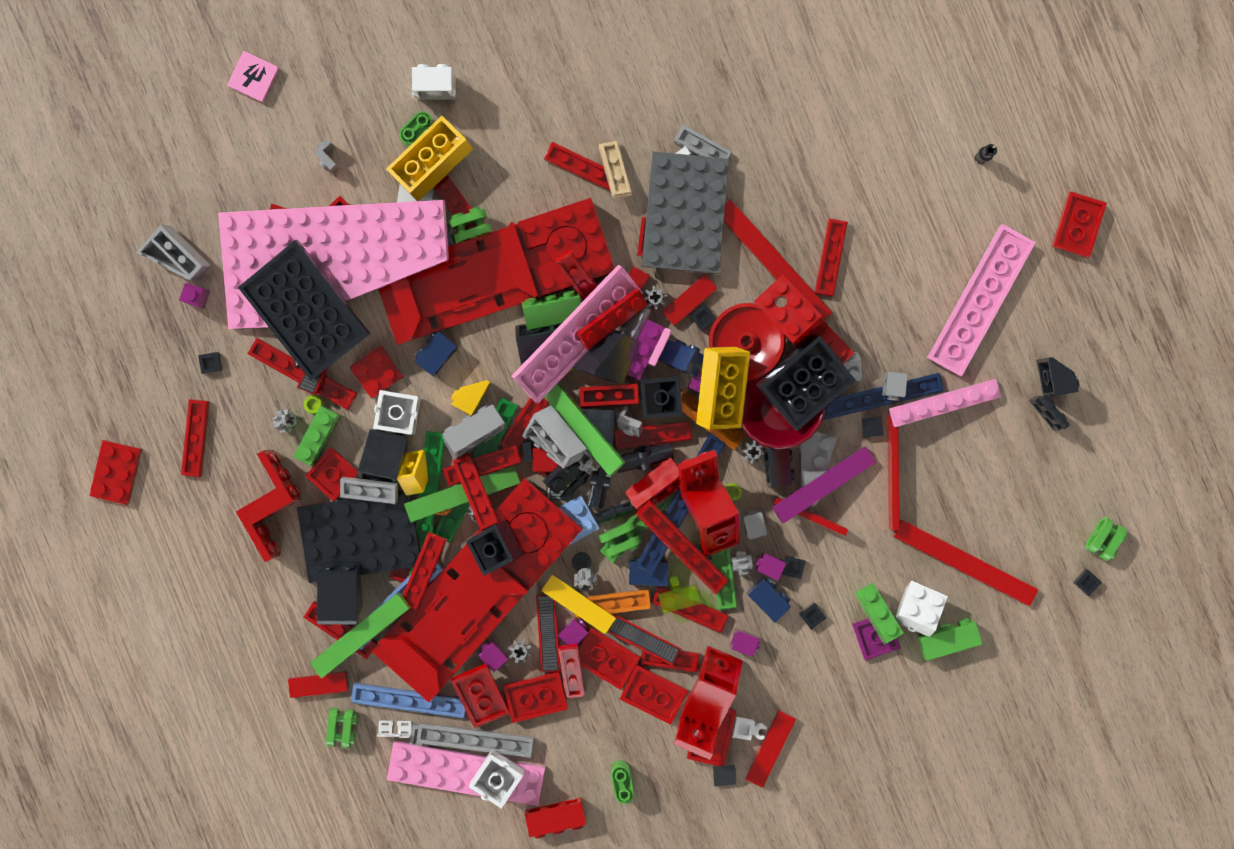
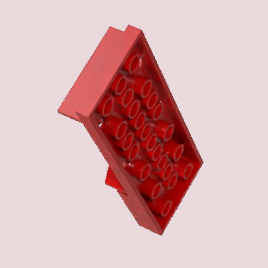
M588 198L518 221V224L511 222L506 228L448 246L449 260L378 288L396 344L401 345L521 305L522 302L529 298L539 299L548 294L572 288L573 286L554 261L570 249L593 281L608 276L615 268L592 199ZM484 241L487 250L479 252L477 242ZM498 294H502L505 305L500 307L497 306L494 297ZM436 315L439 327L432 329L428 317Z
M524 478L495 511L499 523L505 520L508 521L524 556L483 576L466 544L427 588L418 611L408 609L371 651L427 702H430L440 692L450 678L583 529L527 478ZM479 529V530L473 535V537H474L475 535L481 533L482 531ZM451 567L460 574L456 580L447 574ZM494 605L502 612L499 618L489 611ZM404 620L414 627L410 632L401 626ZM447 658L457 665L453 670L443 663Z

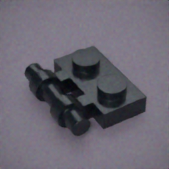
M1046 394L1035 396L1030 400V403L1052 430L1066 429L1070 426L1065 414L1060 413L1055 406L1056 403L1053 399H1049Z
M577 461L565 468L558 465L543 482L556 495L563 490L564 492L559 497L565 501L568 497H572L575 494L574 491L581 484L584 485L587 482L586 479L591 474L584 471L580 475L579 472L581 470L579 466L581 464ZM575 477L576 480L568 487L567 484Z

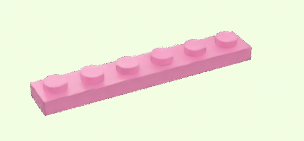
M992 379L889 408L893 426L898 427L997 399L1001 395L997 380Z

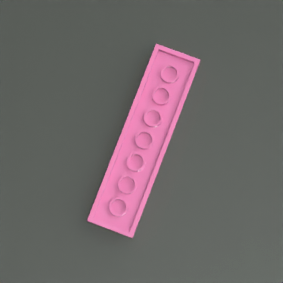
M1003 224L999 226L927 359L959 377L963 375L1036 242Z
M618 265L511 376L534 402L539 403L588 352L576 332L635 288L640 290L624 268Z
M394 741L387 780L481 796L469 788V785L487 756ZM510 760L524 769V774L507 801L538 806L545 766Z

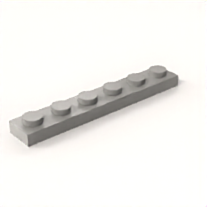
M420 722L416 743L490 752L493 749L499 754L531 758L534 737Z

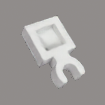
M735 717L731 736L733 738L751 740L752 735H755L756 738L763 740L765 738L764 735L758 734L760 729H767V727L762 723L754 725L755 721L753 719Z

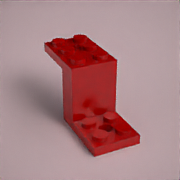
M783 274L754 300L756 305L797 349L813 335H819L843 365L855 355L849 346L829 327L823 316ZM782 297L786 298V305L778 307L777 300Z
M263 450L257 453V456L276 488L236 511L264 562L273 560L281 554L278 543L270 537V529L266 524L263 525L262 522L301 500L299 488L296 484L293 485L290 480V472L287 468H283L280 463L282 461L280 455L273 450Z
M715 450L704 452L700 456L684 460L678 464L681 497L700 530L704 556L708 557L739 544V512L719 478L718 456Z
M707 646L700 674L682 708L674 745L701 757L711 759L718 729L737 693L743 660Z

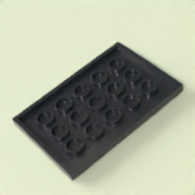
M298 239L294 240L238 287L310 380L316 378L371 334Z
M403 490L398 491V502L396 504L345 499L297 507L309 583L317 582V573L321 564L328 562L334 564H360L361 575L414 567L421 551L416 521L410 523L404 506L405 503L412 501V495H406Z

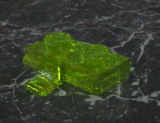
M677 575L669 577L673 590L658 594L663 614L700 604L695 584L680 588Z

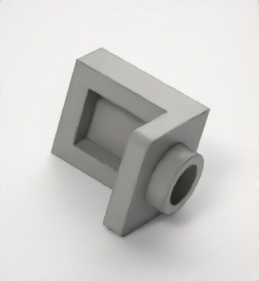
M327 140L320 143L316 148L317 151L314 153L321 159L319 164L326 171L330 169L335 173L339 167L327 155L335 146Z
M854 352L855 355L844 366L856 381L862 380V362L858 352Z
M625 405L616 417L618 429L624 431L627 435L640 437L642 422L630 418L629 407Z

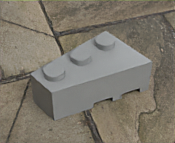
M160 225L136 252L188 280H199L211 267L169 225Z
M493 405L489 407L484 406L472 417L469 415L462 419L461 423L457 426L452 425L444 431L445 433L442 434L444 444L453 459H458L467 451L470 453L476 450L475 446L483 441L486 443L503 431L505 423Z
M552 406L535 413L522 435L525 439L530 438L535 442L534 446L538 449L543 448L547 451V456L562 468L579 461L587 450L583 442L578 439Z

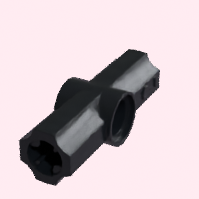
M665 443L653 447L639 446L633 452L619 455L625 463L617 472L622 473L634 469L648 470L654 464L662 463L669 458L674 460L671 444Z
M601 465L598 471L592 472L591 489L587 506L603 509L606 492L607 489L609 490L611 476L606 473Z

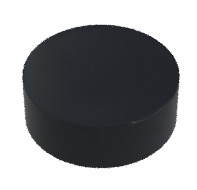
M578 552L572 559V565L577 571L584 568L589 569L591 558L585 552Z

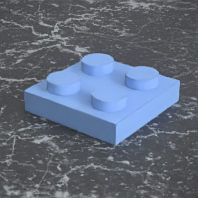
M581 495L559 507L583 528L570 544L599 529Z

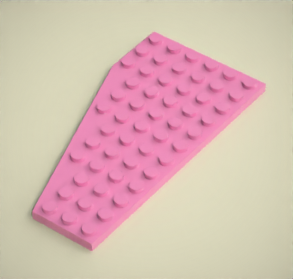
M445 200L218 213L228 329L268 327L238 287L297 239L345 301L449 260Z

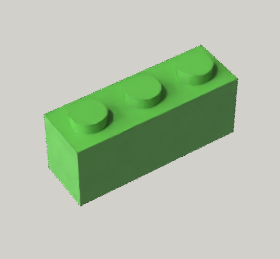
M568 290L560 295L548 294L541 299L529 298L522 302L527 330L563 323L581 304L577 291Z
M320 406L293 457L309 466H314L342 415L326 406Z
M873 583L854 594L884 645L904 634Z
M969 618L960 619L954 625L950 623L943 624L930 637L922 633L917 635L922 657L927 661L982 645L977 624L975 621L969 620Z

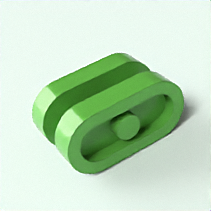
M425 111L418 112L401 128L399 136L407 148L434 123L431 115Z
M481 207L470 209V213L465 215L462 213L455 214L449 220L451 229H458L459 232L454 235L456 244L493 232L491 225L484 224L483 222L488 216L486 210L481 209ZM476 222L477 227L469 230L465 229L466 225Z
M1106 516L1098 522L1085 545V549L1092 553L1099 550L1098 556L1108 561L1115 558L1120 543L1126 540L1127 529L1119 524L1113 528L1114 521Z
M634 520L599 535L601 543L607 541L610 546L605 549L608 557L612 556L615 559L622 556V551L630 549V551L641 547L640 543L643 542L641 535L634 536L632 532L636 528ZM625 533L627 539L616 543L614 538Z
M330 708L326 746L335 747L337 741L341 742L342 748H351V745H355L356 733H353V729L358 721V714H355V710L346 709L343 715L340 714L339 708ZM339 722H343L342 734L338 733Z
M618 760L611 766L614 794L619 803L628 804L634 798L631 771L627 762Z

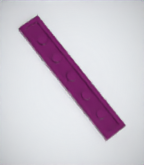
M862 447L772 508L781 523H785L876 462L867 447Z

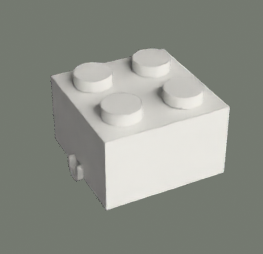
M419 64L417 67H412L413 97L416 96L417 100H456V77L452 68L446 64H438L437 67Z
M380 390L378 403L374 408L376 415L373 428L415 435L421 397Z
M911 581L905 588L895 620L897 623L908 627V630L911 632L917 631L930 637L936 631L948 596Z
M492 749L472 778L469 788L480 794L483 800H489L502 809L523 777L524 769Z

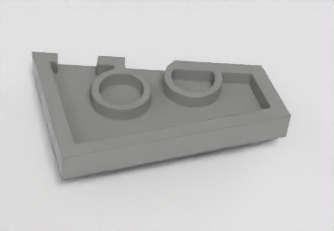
M816 431L812 438L800 444V487L805 486L826 472L837 438Z

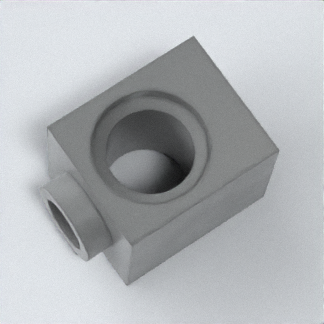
M884 373L882 396H888L887 400L899 401V397H905L908 374Z
M756 509L746 511V515L741 516L749 540L768 535L762 512H757Z

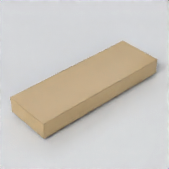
M618 141L599 144L598 148L612 198L631 196L632 191Z

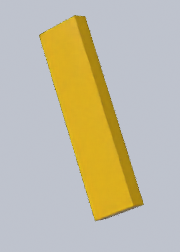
M553 574L541 590L604 634H606L616 619L615 616Z

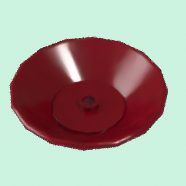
M764 377L747 380L741 426L747 436L761 446L778 450L797 447L812 438L822 425L826 407L798 431H795L755 386Z

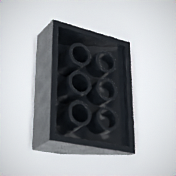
M813 335L755 386L794 430L798 431L856 380L821 336Z

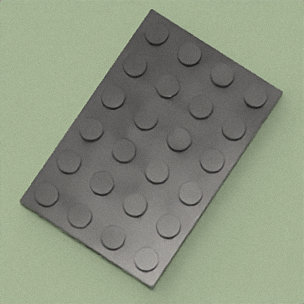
M652 152L642 267L710 274L719 273L729 159Z

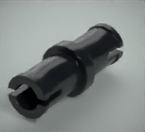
M994 144L982 147L976 153L975 161L979 160L978 164L990 161L996 155L997 147L993 148Z
M629 500L617 506L612 505L604 511L594 513V516L596 517L597 524L600 525L612 519L618 520L620 516L633 513L634 509Z

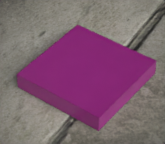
M868 618L852 623L865 661L901 649L898 638L884 645Z

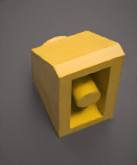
M485 380L460 387L459 391H454L451 400H453L451 405L473 416L491 382Z
M424 450L407 452L397 480L406 495L424 493L428 481Z

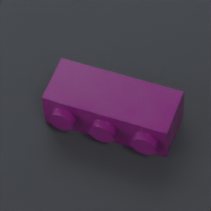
M647 319L638 338L627 372L628 376L638 381L640 380L665 329L664 327Z

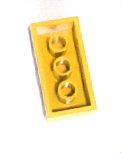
M441 116L386 170L416 201H420L473 148Z
M738 347L705 348L696 424L709 430L741 428L750 359L749 351Z

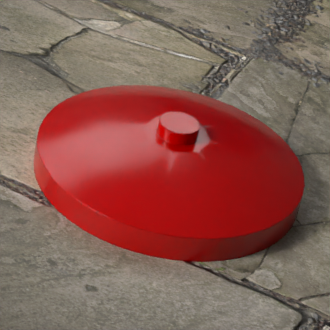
M741 303L726 309L715 320L709 335V348L738 347L750 352L747 380L759 379L770 373L781 361L786 346V336L754 303Z

